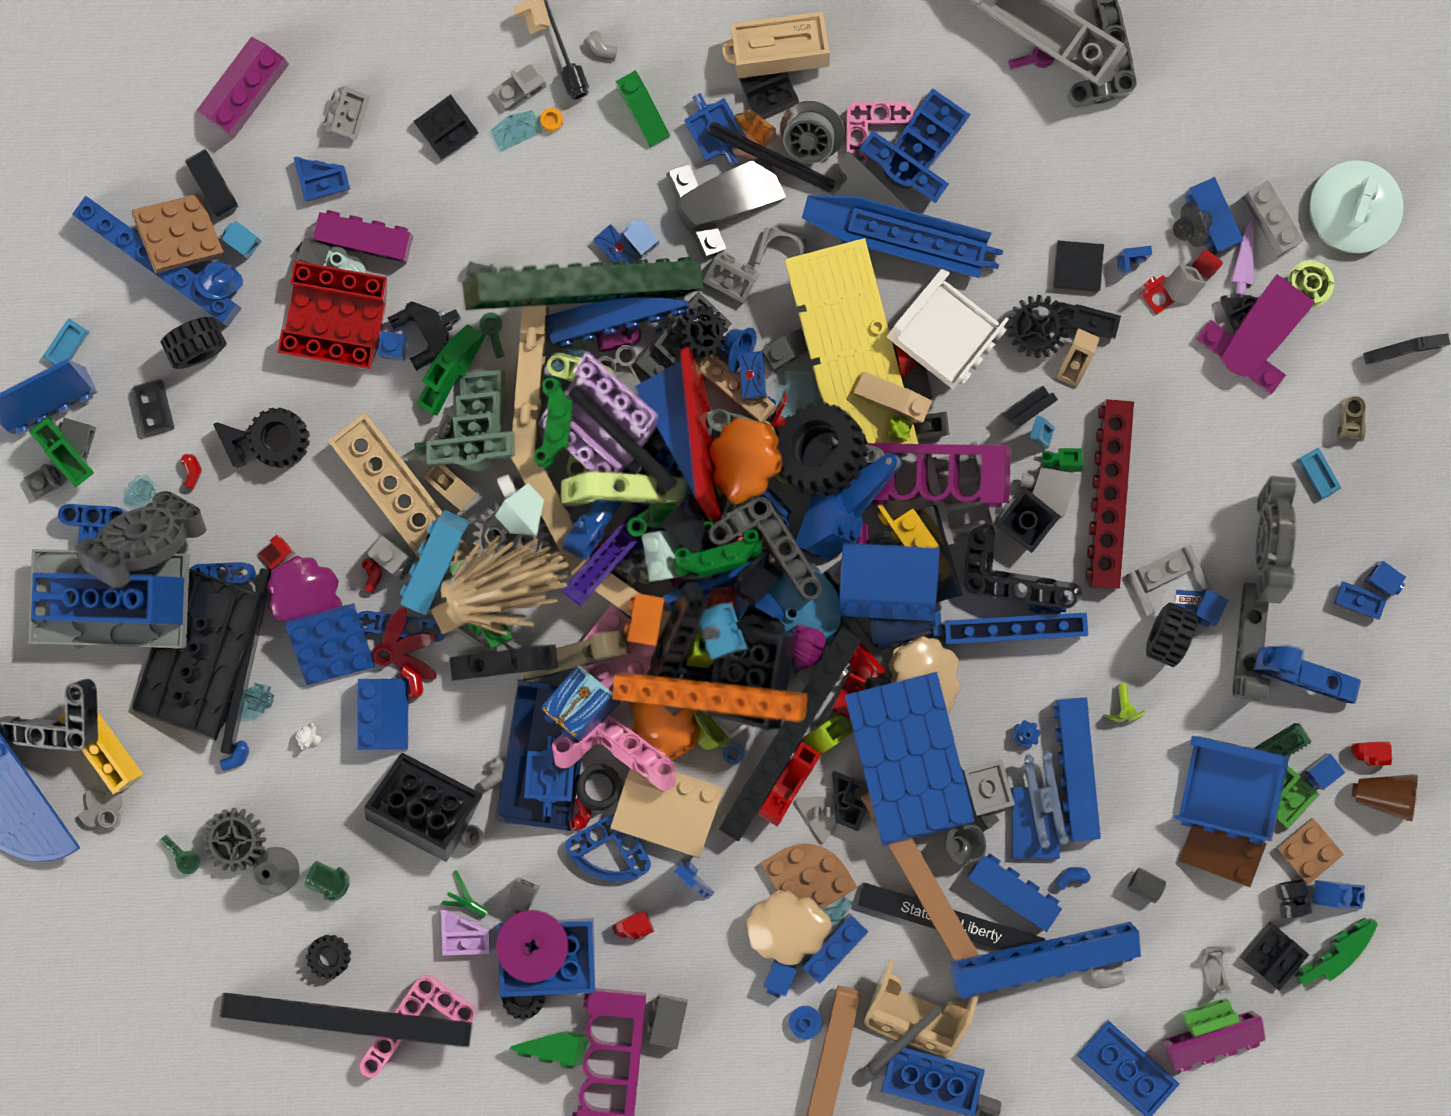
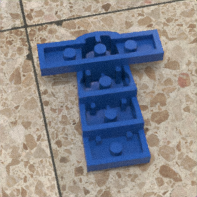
M932 88L909 124L905 127L896 145H893L872 130L859 150L883 166L886 178L893 185L902 189H911L913 187L936 204L949 183L930 171L929 168L948 147L971 114Z

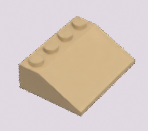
M630 768L610 829L700 859L723 787L676 772V785L674 788L665 791L658 789L647 781L646 777Z

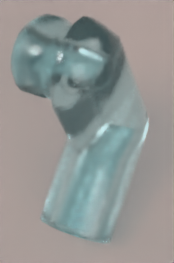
M843 896L837 906L823 908L822 911L829 916L831 922L841 921L853 902Z

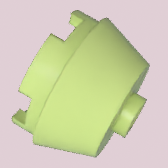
M1303 261L1297 264L1288 276L1287 282L1315 301L1312 307L1325 303L1333 293V274L1327 266L1318 261Z

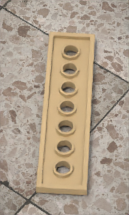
M365 412L328 440V442L420 559L421 555L418 554L422 542H427L428 528L432 520L437 521L443 511ZM358 439H365L368 442L366 451L358 452L356 450L355 443ZM374 457L380 458L383 463L382 468L378 471H373L369 466L370 460ZM387 476H393L397 480V485L392 490L384 486V479ZM403 494L411 498V505L408 508H402L398 504V499ZM417 513H422L426 518L425 524L421 527H417L413 523V516ZM462 536L461 544L450 566L464 560L472 552L471 547ZM449 571L443 577V581L452 578Z

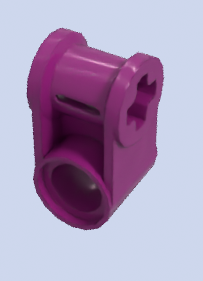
M626 327L617 329L618 332L612 335L597 334L599 352L616 350L624 345H636L642 338L641 330L638 327L631 329L635 332V334H632V339L625 336L628 333Z

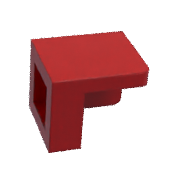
M277 534L269 540L271 543L260 552V556L269 565L268 568L271 571L295 554L287 542Z

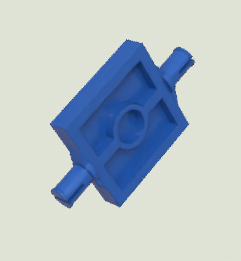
M698 93L697 96L694 95L692 99L696 103L698 110L694 115L686 118L684 123L705 161L708 162L717 156L725 155L730 167L734 166V163L737 164L739 162L732 151L735 147L707 134L710 123L715 122L746 137L725 98L716 103L706 104L701 93Z
M547 736V750L540 752L528 751L524 798L537 799L543 802L541 816L546 817V808L548 807L547 817H552V803L558 801L571 802L574 764L568 768H560L555 764L551 745L552 736ZM553 736V742L558 738L557 736Z

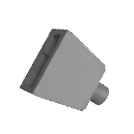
M1040 468L1036 477L1023 473L1019 486L1031 490V493L1061 516L1060 518H1063L1079 475Z
M383 534L367 552L377 563L401 580L410 571L415 561Z

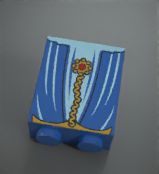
M577 665L541 709L546 712L543 717L554 726L558 722L563 727L561 732L570 740L577 738L581 742L622 702L612 699L613 693L580 665Z

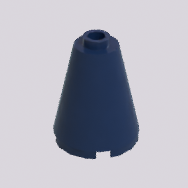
M935 616L934 621L870 618L873 644H877L875 647L876 651L931 634L932 629L936 628Z

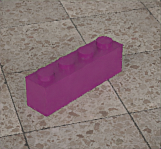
M327 210L326 213L319 212L313 236L314 241L332 247H341L349 251L407 263L413 239L412 234L408 232V228L396 225L394 229L385 227V223L372 220L371 223L362 222L363 218L349 215V218L340 217V213Z

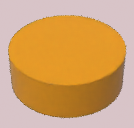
M555 108L545 109L540 115L542 128L547 132L560 130L563 125L561 112Z

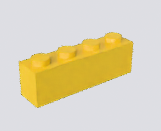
M98 712V740L94 745L82 749V752L111 792L116 794L129 788L144 774ZM65 713L59 717L61 723H65Z

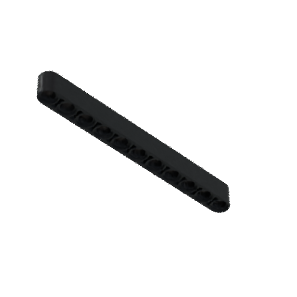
M222 993L219 1015L222 1018L458 1047H470L473 1025L472 1022L235 993Z

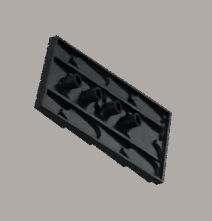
M189 568L186 648L151 647L132 709L138 713L217 741L229 707L228 703L238 678V671L252 635L251 630L261 605V594Z

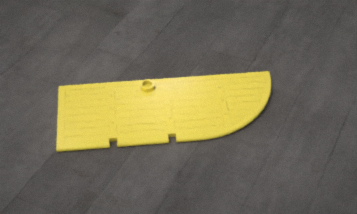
M865 238L784 259L796 306L805 305L806 312L798 314L810 359L819 358L820 361L819 365L812 367L822 401L827 402L830 406L835 404L848 412L866 435V444H918L913 422L908 420L911 425V431L907 441H903V439H899L897 436L890 439L887 431L891 429L890 420L896 414L853 393L862 372L904 387L892 341L887 338L890 332Z

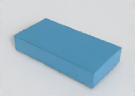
M68 318L43 355V358L54 365L66 359L71 360L89 334V331Z
M1036 415L1029 438L1039 447L1048 449L1055 428L1046 418Z
M1316 448L1297 459L1319 500L1341 489L1320 448Z

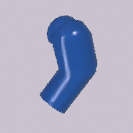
M241 740L235 743L232 757L220 760L223 771L242 766L246 762L249 755V747L245 741Z

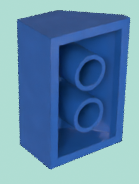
M358 679L357 750L408 749L407 692L409 681L406 679Z

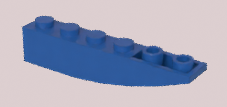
M665 298L612 299L589 303L550 314L545 319L551 343L556 346L559 345L560 348L572 346L573 341L582 339V342L593 340L597 334L612 335L617 333V329L622 327L633 329L639 327L640 322L649 320V323L663 320L662 316L671 314L674 317L685 314V310L690 309V304L683 300Z

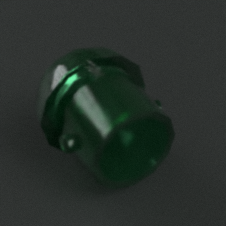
M315 861L306 876L304 886L324 895V900L337 901L346 894L350 884V876L342 867L334 869L319 861Z

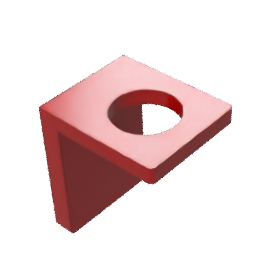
M1164 275L1158 279L1155 276L1150 278L1143 284L1145 288L1140 292L1156 315L1175 302L1161 283L1166 279ZM1157 292L1163 293L1166 298L1165 303L1161 306L1154 304L1152 300L1153 295Z
M783 394L771 418V426L776 427L777 430L780 425L784 426L786 423L785 417L780 415L786 405V394Z
M850 673L832 710L850 719L845 695L863 691L866 680ZM852 681L860 683L863 687L855 686Z

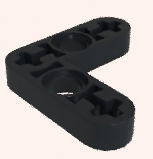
M1448 333L1423 336L1363 353L1365 365L1413 352L1443 348L1451 345Z

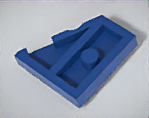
M293 157L306 202L351 190L347 172L343 165Z

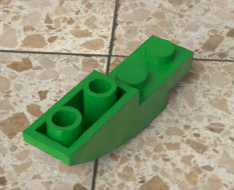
M467 324L446 344L422 380L426 386L417 402L419 406L438 416L458 376L466 375L486 336L485 334Z
M1366 917L1355 922V927L1348 932L1343 930L1334 935L1335 939L1330 942L1334 951L1328 950L1319 956L1320 960L1313 964L1309 962L1298 969L1299 973L1295 974L1298 982L1305 986L1320 976H1323L1325 980L1330 982L1342 974L1367 947L1377 928L1376 920L1367 919Z

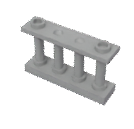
M975 441V442H972L970 445H978V444H977V441ZM928 454V489L933 495L939 496L947 489L948 480H938L936 471H939L941 467L949 466V456L937 459V457L932 458V454ZM960 455V463L974 459L977 470L975 474L959 477L960 487L978 482L981 484L982 455ZM932 501V505H937L948 546L954 544L953 539H956V536L970 533L972 529L980 524H989L994 529L995 534L1000 532L999 527L995 525L999 514H995L994 508H989L988 503L959 501L948 504V502L944 503V501ZM982 505L986 506L988 519L956 527L949 525L947 516H951V513Z

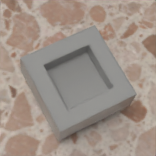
M512 77L493 89L494 94L506 111L525 98L524 93Z

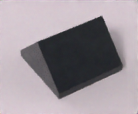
M1023 487L1009 503L1005 504L995 525L1030 553H1033L1061 516Z

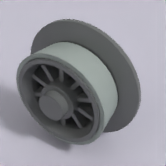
M803 101L792 105L784 113L780 123V133L787 152L794 159L803 163H819L832 156L841 147L845 136L844 125L840 116L831 107L816 101Z

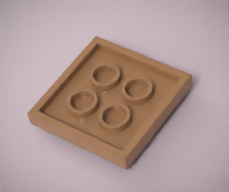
M200 193L132 210V217L155 274L223 257L224 251Z

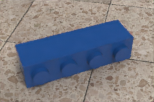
M990 853L987 857L984 855L982 859L975 862L966 876L968 879L1045 932L1049 930L1062 910L1058 906L1060 902L1049 893L1046 897L1038 892L1039 886L1030 880L1024 883L1018 879L1021 875L1011 867L1005 870L999 866L1001 860Z

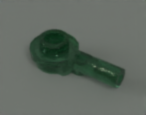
M486 313L480 319V329L484 334L490 336L496 359L505 357L498 334L503 326L502 320L496 313Z
M167 834L161 838L160 842L176 857L175 862L180 872L192 874L197 871L200 859L195 852L183 851Z

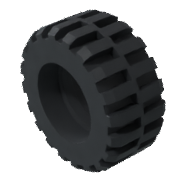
M820 402L819 406L815 403H810L806 405L807 408L805 409L801 407L796 409L792 417L788 415L784 419L786 421L784 426L780 425L777 430L779 434L777 450L782 457V465L779 472L796 490L801 493L804 492L807 496L815 497L817 494L820 498L828 497V493L835 496L841 493L840 489L845 488L847 490L851 487L850 482L853 479L858 480L861 476L859 470L860 468H865L867 461L864 457L868 456V447L865 445L867 443L866 435L851 415L835 404L830 406L827 402ZM824 433L838 435L836 452L828 462L818 467L804 466V451L812 439Z

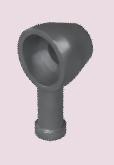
M468 825L460 843L469 849L479 847L484 839L482 830L475 825ZM477 835V840L472 842V837Z

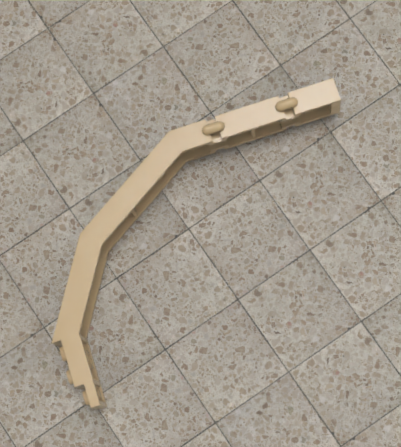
M550 305L522 307L521 338L519 342L514 404L515 414L512 432L515 433V457L511 458L525 485L529 483L545 500L541 515L565 562L568 563L572 575L575 576L592 556L590 555L588 559L583 560L563 549L564 540L575 524L566 506L561 504V497L546 468L539 467L534 461V453L539 447L540 425L538 421L540 420L542 409V384L544 381L546 339L548 334L545 318L549 315ZM612 573L595 590L631 617L633 612H628L630 598H635L636 594H641ZM662 611L659 637H661L671 611ZM698 627V630H697L696 633H701V634H703V632H702V631L700 630V628Z

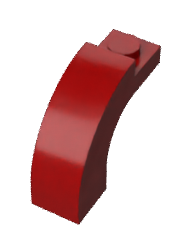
M801 742L766 797L758 815L778 827L798 791L815 767L821 753Z

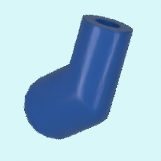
M1069 867L1054 883L1064 890L1071 881L1081 882L1082 884L1088 883L1091 876L1088 870L1083 867Z

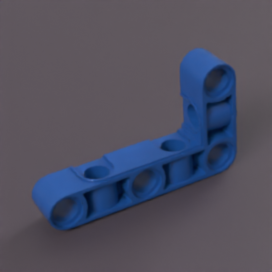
M1293 646L1259 647L1254 666L1255 672L1345 703L1356 704L1361 685L1360 679L1303 660L1304 650Z

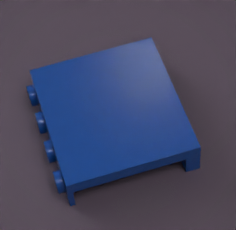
M1192 735L1190 745H1193V751L1180 813L1175 815L1174 819L1181 820V825L1195 828V824L1204 826L1203 830L1212 833H1218V830L1226 831V836L1241 839V835L1250 837V842L1264 844V841H1272L1289 756Z

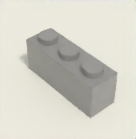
M1269 180L1251 189L1243 196L1277 257L1304 241Z

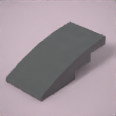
M697 292L688 301L690 309L694 307L697 309L698 306L704 305L705 309L713 307L712 313L719 311L700 292ZM720 312L718 318L726 320L722 324L723 328H729L732 323ZM682 315L674 316L634 362V365L646 377L651 378L682 360L681 350L687 346L686 343L680 344L683 335L677 334L678 331L682 330L678 322L685 321ZM703 316L697 317L698 319L701 318L702 320L706 319V317ZM700 343V344H699L700 346H703V347L709 346L708 344H704V343ZM701 355L693 356L696 363L705 358L701 357Z

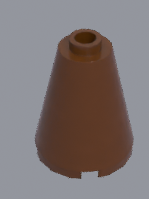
M1418 775L1358 779V783H1353L1351 797H1356V802L1406 821H1413Z

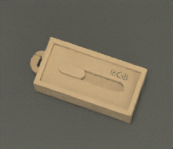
M823 11L731 23L732 39L724 43L722 50L725 60L736 65L737 79L830 66V51Z

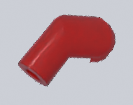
M365 558L362 561V568L365 569L369 578L363 589L374 593L382 578V571L379 563L373 558Z
M403 665L398 675L409 681L407 695L415 700L422 696L424 691L422 677L406 665Z

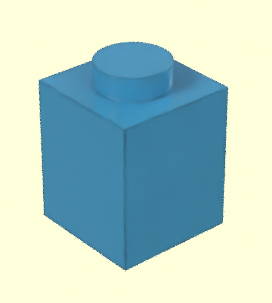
M237 221L233 224L230 223L223 231L224 236L222 240L247 259L250 258L262 242L255 234Z

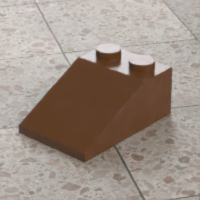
M1195 824V828L1191 827L1179 861L1250 888L1267 843H1253L1249 841L1250 837L1241 835V839L1226 836L1227 832L1218 830V833L1203 830L1204 826Z

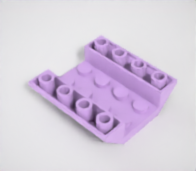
M585 353L574 369L577 376L564 394L569 400H572L568 394L575 386H579L643 447L656 428L658 415L590 353ZM574 402L569 446L565 449L591 472L620 474L632 462L633 458ZM547 410L545 411L541 419L538 421V424L544 430L546 425Z

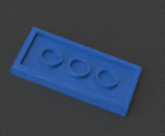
M1108 1019L1077 1054L1082 1061L1145 1116H1152L1180 1084Z

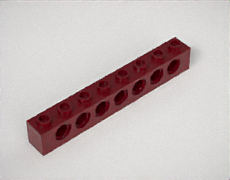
M1106 399L1103 401V405H1099L1098 419H1101V428H1097L1096 442H1100L1099 451L1095 452L1094 465H1098L1097 475L1094 474L1092 484L1093 488L1096 489V497L1091 500V512H1094V521H1090L1089 535H1093L1092 545L1089 544L1087 550V558L1091 559L1090 568L1086 569L1085 581L1089 582V587L1120 589L1134 401ZM1110 419L1119 421V430L1114 431L1109 427ZM1109 442L1117 444L1118 452L1116 454H1111L1107 450ZM1107 465H1112L1116 468L1115 477L1107 476L1105 472ZM1106 488L1112 489L1115 493L1112 501L1105 499L1103 495ZM1104 511L1112 514L1113 521L1111 524L1103 522L1102 514ZM1102 535H1108L1111 539V545L1108 548L1103 547L1100 543ZM1101 558L1109 561L1107 571L1101 570L1098 566V561Z

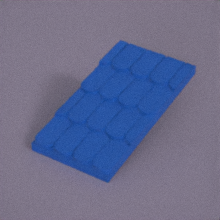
M937 672L845 695L882 846L974 823L973 812Z

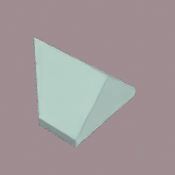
M528 483L507 498L495 516L510 533L537 536L543 502L545 500Z

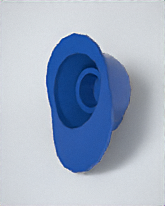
M217 261L207 264L196 275L194 284L196 290L204 297L219 300L239 290L243 285V279L240 273L232 268L231 265Z
M749 327L745 330L732 329L725 336L727 341L721 342L723 348L720 350L728 358L730 373H735L740 368V353L754 351L757 340L754 328Z

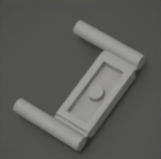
M1190 545L1127 574L1147 617L1155 613L1146 594V591L1190 570H1192L1202 591L1210 587Z

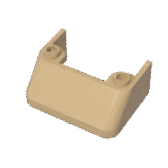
M890 960L879 979L864 1018V1025L870 1030L898 1041L923 1016L938 1005L901 991L902 981L896 975L891 974L895 961ZM979 995L973 996L968 1005L960 1001L948 1002L944 1008L938 1006L941 1009V1014L908 1045L937 1057L950 1058L971 1026Z

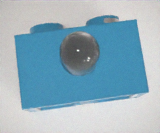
M732 603L720 604L705 610L699 628L706 641V650L712 659L724 658L747 648L742 632L737 628L736 622L738 621Z

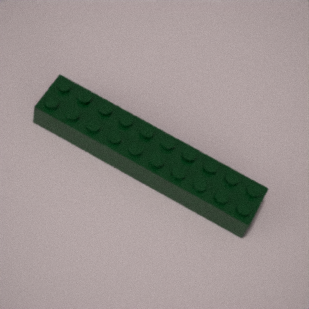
M691 257L678 258L674 262H670L669 258L657 259L656 263H648L647 259L636 260L634 264H626V261L612 262V265H604V262L590 263V266L582 267V263L568 264L566 268H560L559 264L547 265L545 269H537L535 265L522 267V270H514V267H503L499 269L500 271L491 272V268L477 269L476 273L470 274L469 278L462 281L465 311L595 303L624 298L686 297L704 288L700 260H691Z

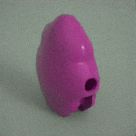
M294 556L271 571L270 579L266 586L271 594L268 608L277 621L285 622L342 606V601L336 595L339 580L332 569L318 566L314 558Z

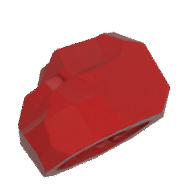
M1389 741L1353 743L1351 746V753L1357 760L1364 761L1367 766L1392 764V746Z
M645 909L616 922L612 926L614 934L618 935L621 939L632 938L636 940L654 932Z

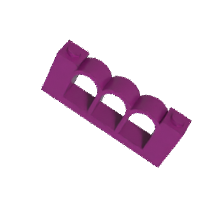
M867 444L878 447L884 452V455L888 453L894 455L917 454V475L914 490L908 495L901 494L896 487L895 473L873 499V505H887L888 501H895V499L911 501L921 496L927 500L938 502L947 501L954 496L964 502L980 501L988 503L989 508H1002V503H1009L1011 446ZM928 454L949 455L948 486L945 492L939 496L933 495L928 489ZM960 455H982L980 489L973 496L967 497L962 493L959 485Z
M595 988V993L584 994L583 1007L587 1008V1014H592L585 1028L586 1036H588V1040L592 1045L586 1050L582 1064L583 1070L589 1078L584 1081L579 1092V1103L581 1106H578L577 1112H573L572 1116H635L647 993ZM600 1016L633 1018L632 1044L599 1040L592 1032V1022ZM599 1049L631 1052L629 1076L623 1077L595 1073L589 1066L588 1057L592 1052ZM593 1083L628 1085L625 1110L592 1106L585 1098L586 1088Z

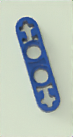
M361 611L358 613L360 620L365 618L366 614L372 620H378L377 615L381 616L378 623L379 630H375L377 625L368 624L367 628H364V623H361L365 632L384 634L383 623L385 619L393 615L374 611ZM407 616L400 637L411 635L406 630L407 624L411 621L418 623L419 631L417 633H423V622H427V628H434L437 622L436 620ZM438 634L434 642L443 640L446 634Z

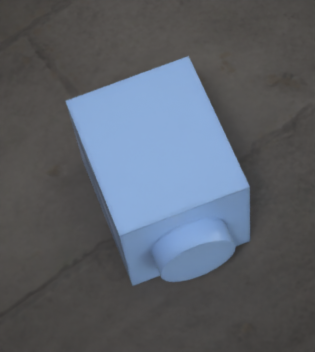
M642 219L638 222L634 220L625 227L624 238L641 258H644L660 245L659 239Z

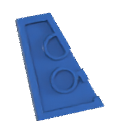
M681 859L675 866L674 872L691 889L699 892L707 899L715 893L697 875L698 869L689 860L685 863Z

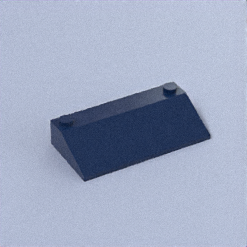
M518 680L496 820L512 824L571 830L570 821L573 818L576 783L580 775L582 758L574 763L571 802L558 801L552 803V817H547L548 807L546 808V817L541 816L543 802L537 799L524 798L528 751L540 752L547 750V736H552V745L553 736L559 737L563 734L561 732L563 727L558 722L555 726L543 717L546 712L541 709L559 686Z

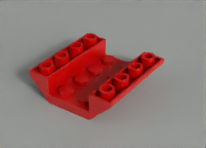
M294 261L290 282L293 286L286 328L281 330L277 353L371 369L378 350L386 308L387 277Z

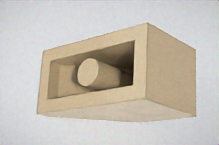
M1078 328L1056 379L1078 387L1095 354L1099 337Z
M445 465L433 466L423 477L460 511L476 495L468 485Z

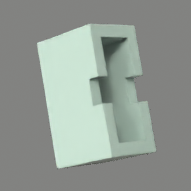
M667 530L643 534L642 540L649 581L681 577L682 575H678L675 572L673 564L675 551L681 548L680 543Z

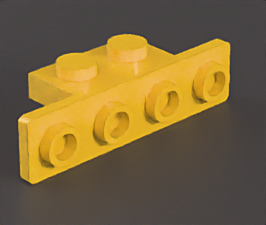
M877 505L880 511L877 516L884 526L889 524L893 530L890 533L897 545L902 543L903 546L940 548L914 509L909 510L893 521L883 505Z

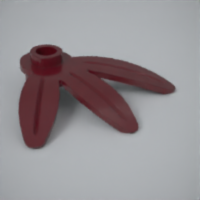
M400 607L393 613L387 623L383 643H379L373 648L372 659L380 666H387L393 663L401 669L403 665H406L422 678L434 680L437 674L431 667L417 658L404 654L428 646L436 640V635L433 633H417L397 641L404 629L407 618V609ZM385 650L388 652V655L382 657L379 652Z

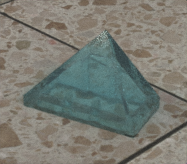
M533 110L509 115L491 129L500 151H504L543 132Z

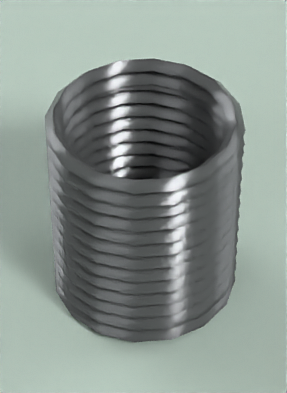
M1141 867L1136 869L1128 884V890L1135 894L1137 893V895L1139 894V896L1153 903L1160 899L1166 887V881Z

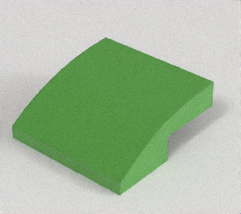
M1289 766L1286 771L1276 819L1287 830L1319 796V793Z
M1226 998L1180 1012L1186 1026L1194 1037L1240 1022L1238 1013L1232 1009L1230 1001Z

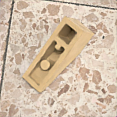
M866 372L861 373L853 392L902 418H907V420L913 423H922L932 403V400Z

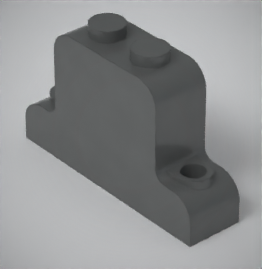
M849 151L839 159L836 171L845 181L831 196H859L909 210Z

